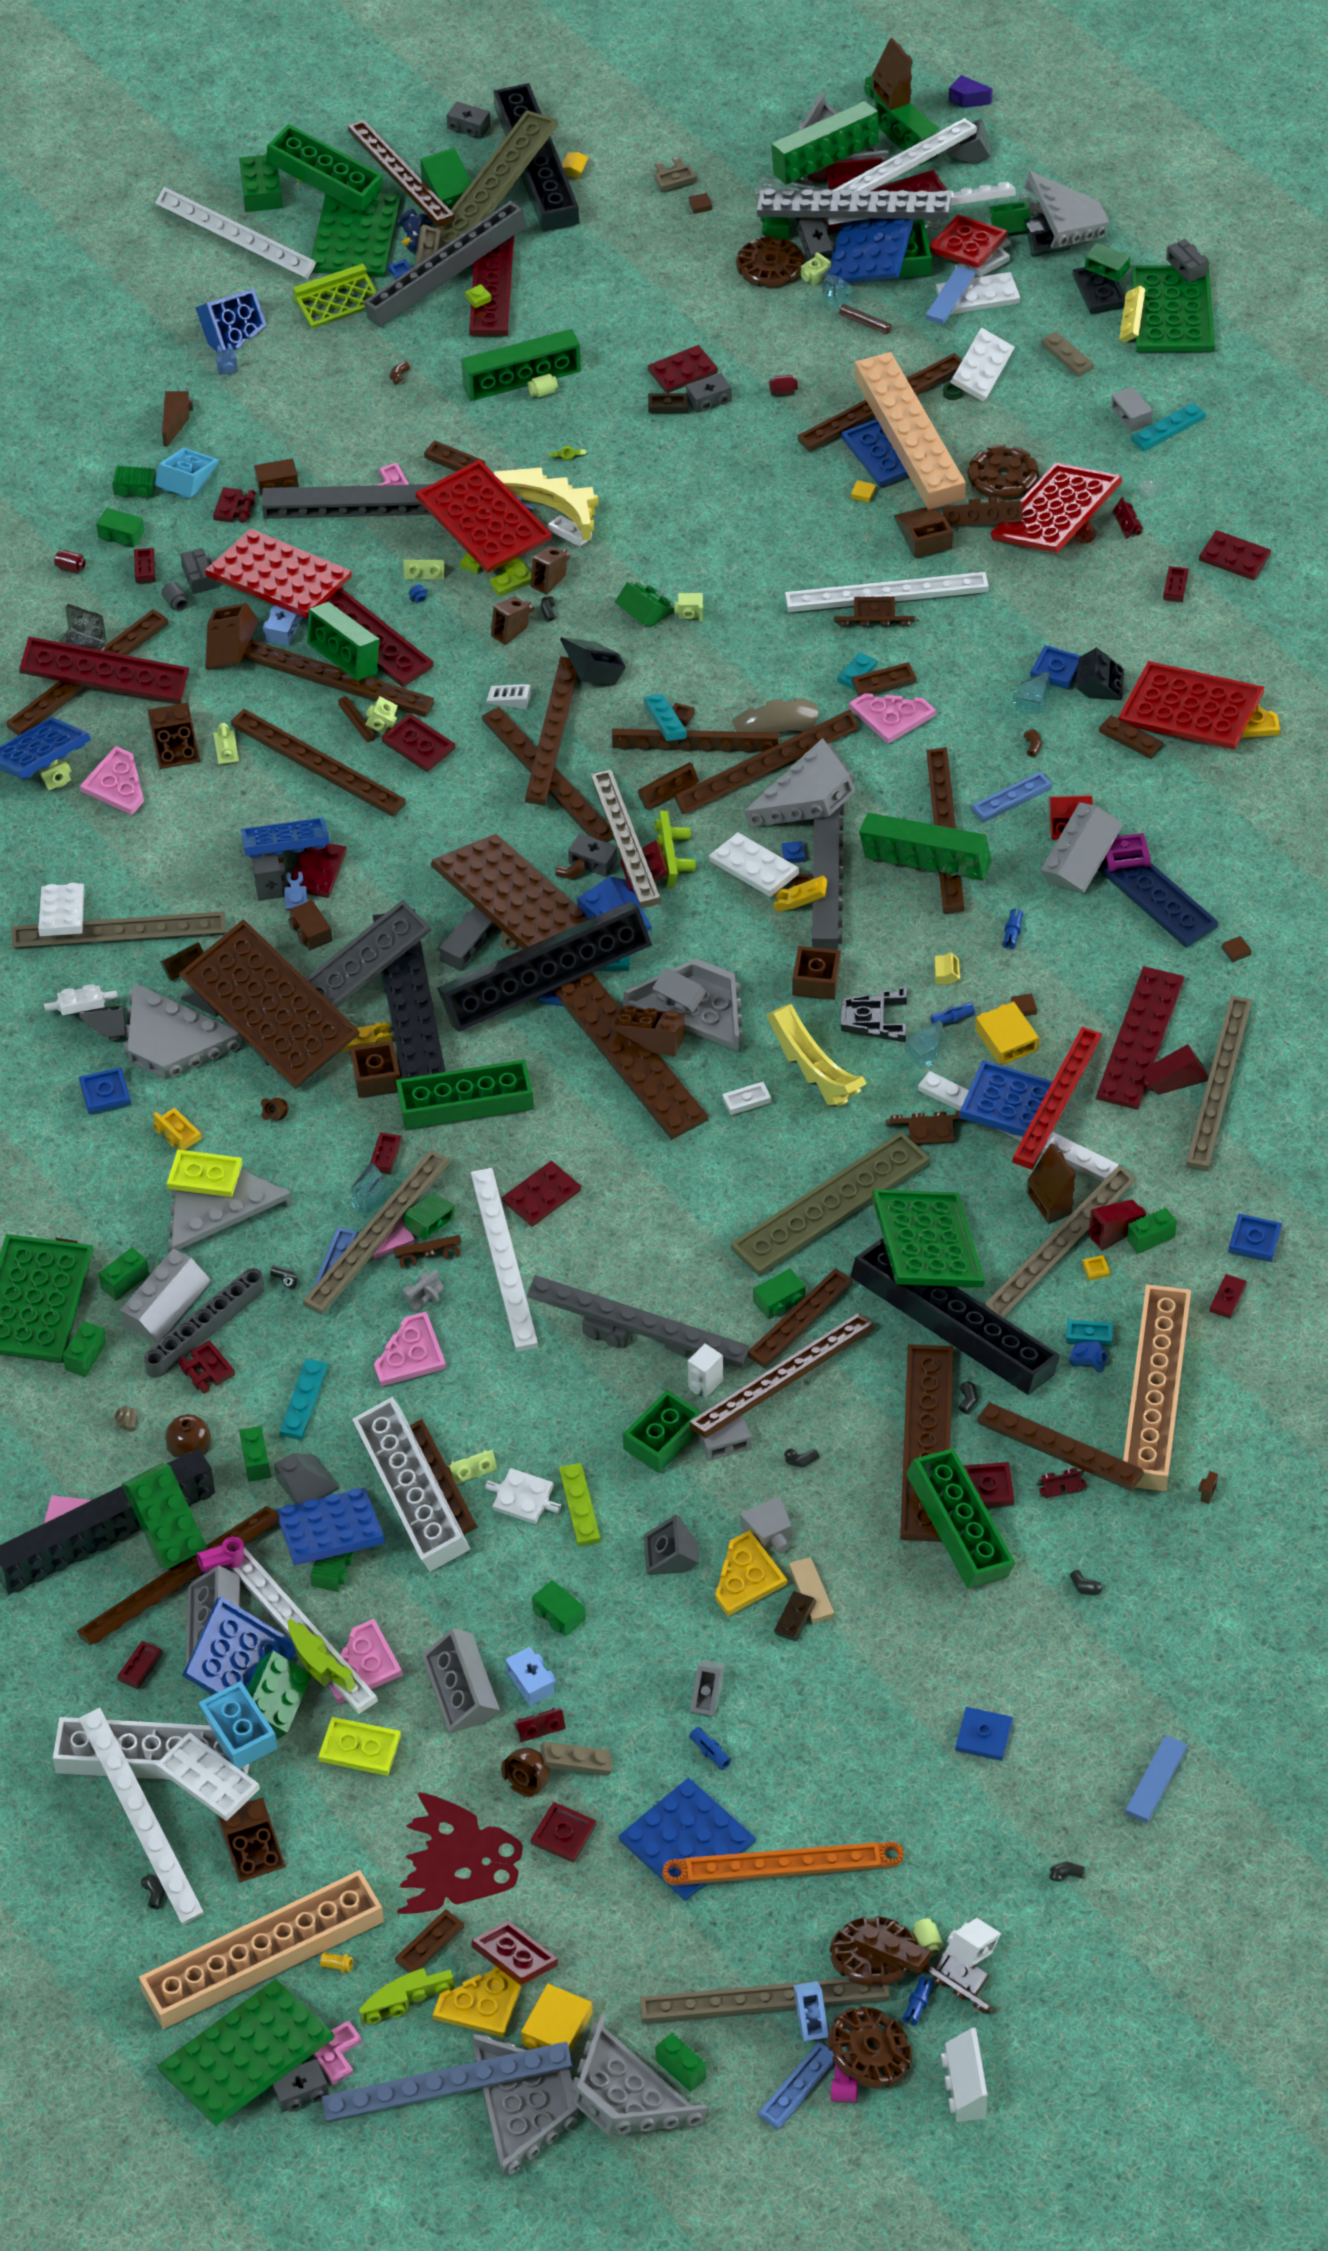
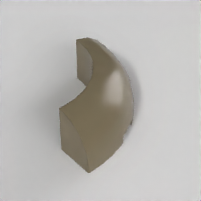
M794 698V701L776 699L767 701L765 706L755 710L751 707L734 718L732 723L737 732L777 733L789 730L804 732L815 726L818 718V708L816 703L805 699Z

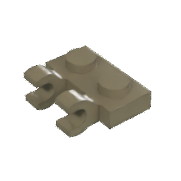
M680 157L672 158L674 165H672L673 169L666 170L662 161L655 163L657 170H655L654 180L661 192L697 182V176L690 164L684 165Z

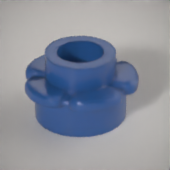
M422 585L412 587L408 592L410 600L412 602L416 601V603L424 601L428 590Z

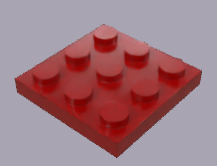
M957 214L929 245L930 252L979 269L1007 238V230Z

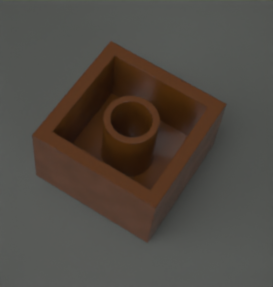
M798 946L792 978V995L835 1000L841 968V950Z
M393 1041L350 1048L351 1065L358 1098L397 1091L396 1080L400 1079V1073Z

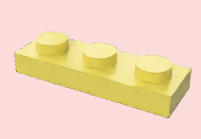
M1141 286L1129 290L1125 296L1119 340L1124 343L1132 340L1139 334L1145 289Z

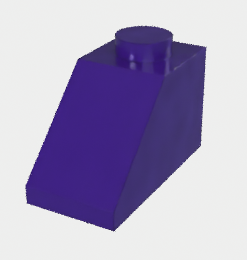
M961 75L949 87V101L963 108L990 105L992 103L993 89Z

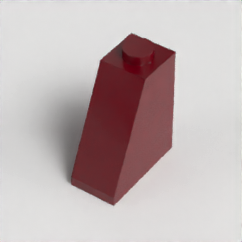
M1189 1044L1142 1069L1146 1076L1143 1079L1149 1090L1153 1089L1157 1095L1207 1082L1209 1079L1203 1064Z
M1133 1199L1094 1208L1090 1213L1089 1237L1103 1251L1126 1238L1129 1223L1144 1218L1146 1212Z

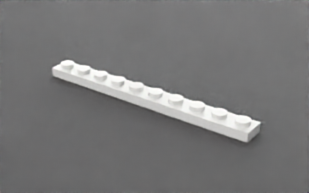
M964 118L832 191H871L977 133V126Z
M1009 182L998 183V186L993 187L991 185L979 186V189L974 190L972 188H963L961 192L955 193L953 191H945L952 192L951 205L1016 195L1015 187L1009 184ZM826 218V221L831 225L869 218Z
M166 187L163 188L155 203L307 280L316 265L314 260Z
M986 572L785 592L787 611L797 612L854 606V597L895 596V601L984 593L988 592L989 586Z
M931 1071L927 1073L918 1085L919 1091L957 1110H961L969 1090ZM999 1130L1019 1141H1021L1023 1138L1021 1136L1013 1135L1008 1132ZM1052 1132L1042 1151L1045 1153L1048 1146L1053 1143L1056 1149L1063 1153L1068 1165L1100 1181H1103L1118 1166L1117 1163Z
M493 1169L472 1171L471 1179L515 1350L519 1352L538 1348Z
M244 1547L243 1564L236 1568H230L231 1571L240 1575V1581L289 1636L287 1621L292 1619L297 1624L299 1622L302 1623L314 1636L319 1635L325 1641L326 1652L335 1659L336 1663L341 1666L345 1665L352 1671L355 1687L349 1693L333 1681H330V1683L358 1714L378 1702L377 1696Z
M101 1708L78 1718L182 1926L203 1916L204 1912Z

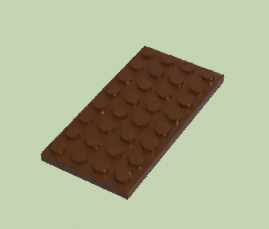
M497 834L432 859L431 867L522 949L590 920L574 902Z
M244 919L179 973L180 978L295 1090L360 1034L359 1030Z

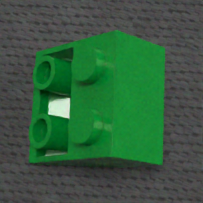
M626 582L615 600L618 606L638 622L648 626L655 625L674 612V607L670 605L671 601L656 594L657 590L652 586L647 585L645 587L639 582L635 584Z

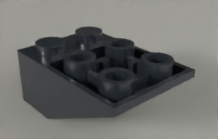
M560 638L581 681L616 685L626 668L619 653L595 641Z

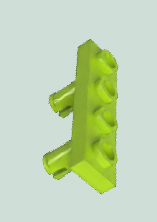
M659 811L658 819L654 820V831L658 832L656 840L661 846L669 875L662 879H665L666 888H674L678 872H695V859H678L675 857L673 840L689 841L691 830L690 827H672L668 811Z

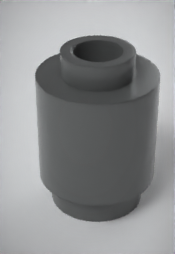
M167 583L163 587L161 595L171 609L182 611L188 606V596L178 583Z

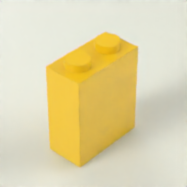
M1015 1002L1001 1005L994 1010L976 1016L975 1031L999 1065L1002 1066L1038 1051L1039 1037Z
M547 1983L521 2031L522 2043L531 2050L567 2042L571 2055L593 2014L592 2002Z

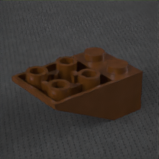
M893 38L889 39L872 74V90L890 110L909 104L912 94V58L906 54L902 46Z
M927 507L894 515L914 558L952 549L953 531L947 519L935 508L928 510Z
M247 603L213 610L207 623L206 669L236 665L242 660L259 621Z
M189 703L148 709V720L159 769L200 762Z
M632 1005L622 1006L612 1023V1029L652 1053L675 1056L685 1037V1013H678L675 1010L659 1011L655 1008L641 1009Z
M1053 1143L1048 1146L1027 1180V1194L1048 1225L1072 1213V1205H1074L1073 1192L1075 1191L1074 1179L1076 1178L1073 1167L1068 1166L1063 1153L1057 1150Z
M263 1797L245 1803L227 1821L215 1814L239 1882L286 1867Z

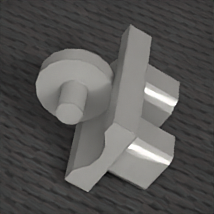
M435 1270L430 1274L424 1272L418 1277V1283L414 1287L407 1285L402 1289L404 1299L409 1303L412 1311L417 1312L429 1301L436 1304L440 1300L438 1294L445 1288L440 1281L439 1272Z

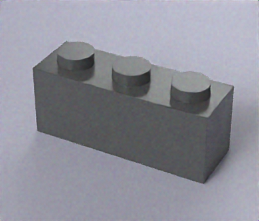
M475 906L470 912L465 914L462 922L452 929L449 937L440 943L438 948L440 961L462 971L495 933L497 925Z

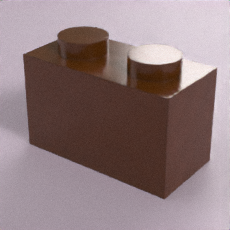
M293 458L254 465L255 479L260 495L263 493V488L299 487L298 474Z
M313 900L289 909V925L293 931H297L300 943L302 945L305 944L309 951L332 942L331 927Z

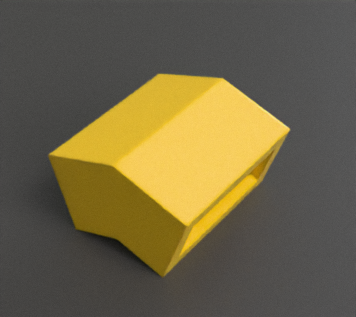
M568 152L562 163L566 176L579 179L589 157L580 152Z

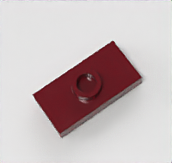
M154 548L134 549L136 583L156 582Z
M1169 566L1163 600L1183 602L1189 568Z
M379 1133L369 1164V1171L391 1175L402 1141L401 1135Z
M1225 1274L1209 1312L1231 1319L1247 1281Z
M141 1641L117 1675L118 1681L138 1690L162 1656V1649Z

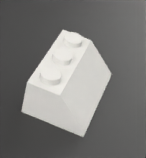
M971 2028L946 2042L945 2053H941L942 2068H947L948 2075L944 2076L946 2091L951 2090L952 2098H948L950 2113H955L956 2122L986 2119L988 2095L976 2028Z

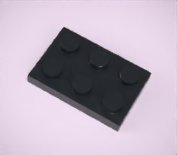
M1085 267L1073 269V278L1090 314L1124 307L1125 294L1119 282L1116 283L1112 279L1109 280L1105 276L1103 277L1095 272L1086 270Z

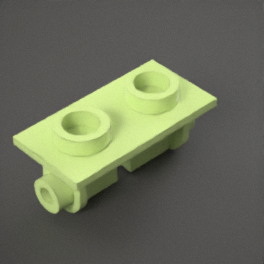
M403 560L404 579H444V560Z
M221 723L217 728L218 732L213 733L218 764L239 762L234 730H230L226 723Z
M483 1450L482 1453L456 1462L452 1461L450 1465H447L456 1484L497 1470L493 1450Z

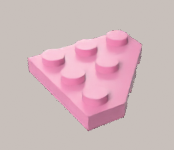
M865 693L849 703V709L887 744L936 716V709L923 698L915 697L914 700L902 699V696L886 695L885 698L873 697V694Z
M117 746L112 749L80 785L81 792L130 815H133L144 802L133 754Z
M427 1312L405 1317L397 1333L393 1334L385 1346L382 1356L378 1357L374 1363V1369L381 1387L446 1369V1363Z
M375 1619L352 1628L349 1635L350 1639L340 1655L371 1690L403 1676L402 1670ZM329 1682V1688L338 1705L345 1702L344 1697Z

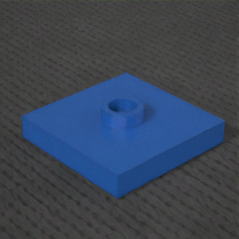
M1045 645L1030 672V678L1069 689L1077 674L1078 658L1081 655Z
M121 1067L79 1077L88 1114L131 1105Z
M1238 1213L1228 1253L1272 1262L1282 1223Z
M966 1707L955 1751L1002 1761L1013 1717Z

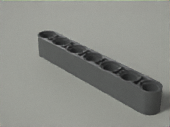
M250 1268L244 1271L149 1349L144 1355L148 1376L152 1378L163 1376L178 1363L180 1358L190 1354L191 1350L197 1348L264 1292L262 1272L257 1268Z

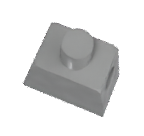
M779 1496L740 1513L741 1528L745 1532L750 1530L765 1550L774 1546L777 1552L782 1554L790 1548L787 1540L792 1537V1527Z

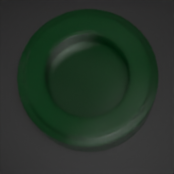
M947 383L943 387V396L948 400H958L962 396V389L952 383Z

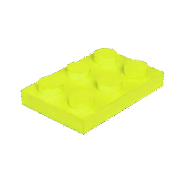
M177 1149L167 1180V1189L232 1198L243 1164L242 1158Z
M332 1717L318 1756L319 1762L388 1776L399 1745L401 1731Z

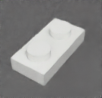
M561 515L548 523V530L572 542L574 545L580 547L588 541H583L581 532L573 521Z
M764 1082L724 1093L722 1094V1100L729 1114L734 1115L771 1103V1096Z

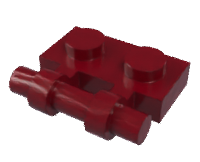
M223 487L213 513V519L233 523L234 518L238 517L240 523H245L251 515V506L256 501V492L249 490L243 496L242 489Z
M210 1340L191 1350L193 1359L188 1361L185 1357H182L178 1360L181 1371L184 1375L191 1378L193 1386L196 1389H200L203 1394L210 1390V1387L206 1384L210 1380L217 1386L235 1375L232 1366ZM201 1367L204 1372L198 1374L196 1369Z

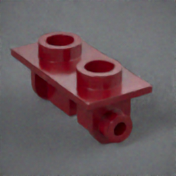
M1121 497L1114 507L1113 513L1125 538L1128 539L1130 534L1140 535L1143 527L1139 520L1136 519L1137 516L1132 504L1125 502L1124 498Z
M1077 1468L1063 1471L1064 1474L1055 1476V1473L1042 1475V1479H1039L1036 1485H1042V1488H1039L1040 1496L1049 1498L1062 1495L1061 1486L1065 1487L1066 1494L1082 1491L1083 1488H1086L1085 1479L1080 1478L1084 1470L1077 1471Z
M553 1707L552 1710L539 1713L538 1716L534 1717L532 1715L523 1719L518 1718V1721L514 1722L520 1742L566 1729L562 1708L555 1709Z

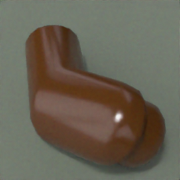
M404 361L391 369L389 378L394 384L400 383L403 380L401 374L410 370L408 362Z
M1029 729L1024 732V738L1031 743L1027 750V755L1036 757L1043 742L1038 731Z
M577 859L569 868L557 866L555 876L574 880L584 873L586 862L582 859Z

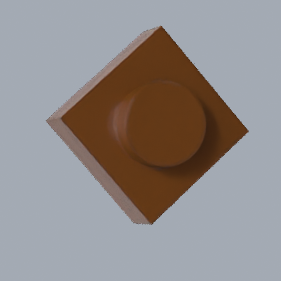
M1209 1471L1207 1478H1202L1198 1491L1201 1492V1502L1210 1503L1217 1487V1473Z

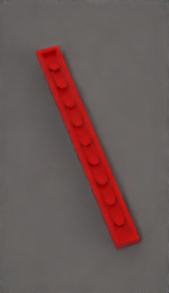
M1081 1027L1014 1153L1012 1163L1033 1170L1101 1040L1102 1033Z

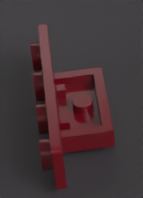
M881 157L839 161L807 175L808 180L813 182L827 181L828 190L832 191L883 163Z

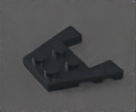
M907 986L899 987V991L892 993L889 990L881 991V995L869 997V994L842 999L841 1031L906 1042V1024H884V1005H907Z

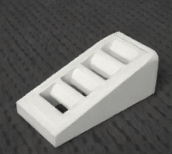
M531 685L491 686L487 704L527 709L531 697Z

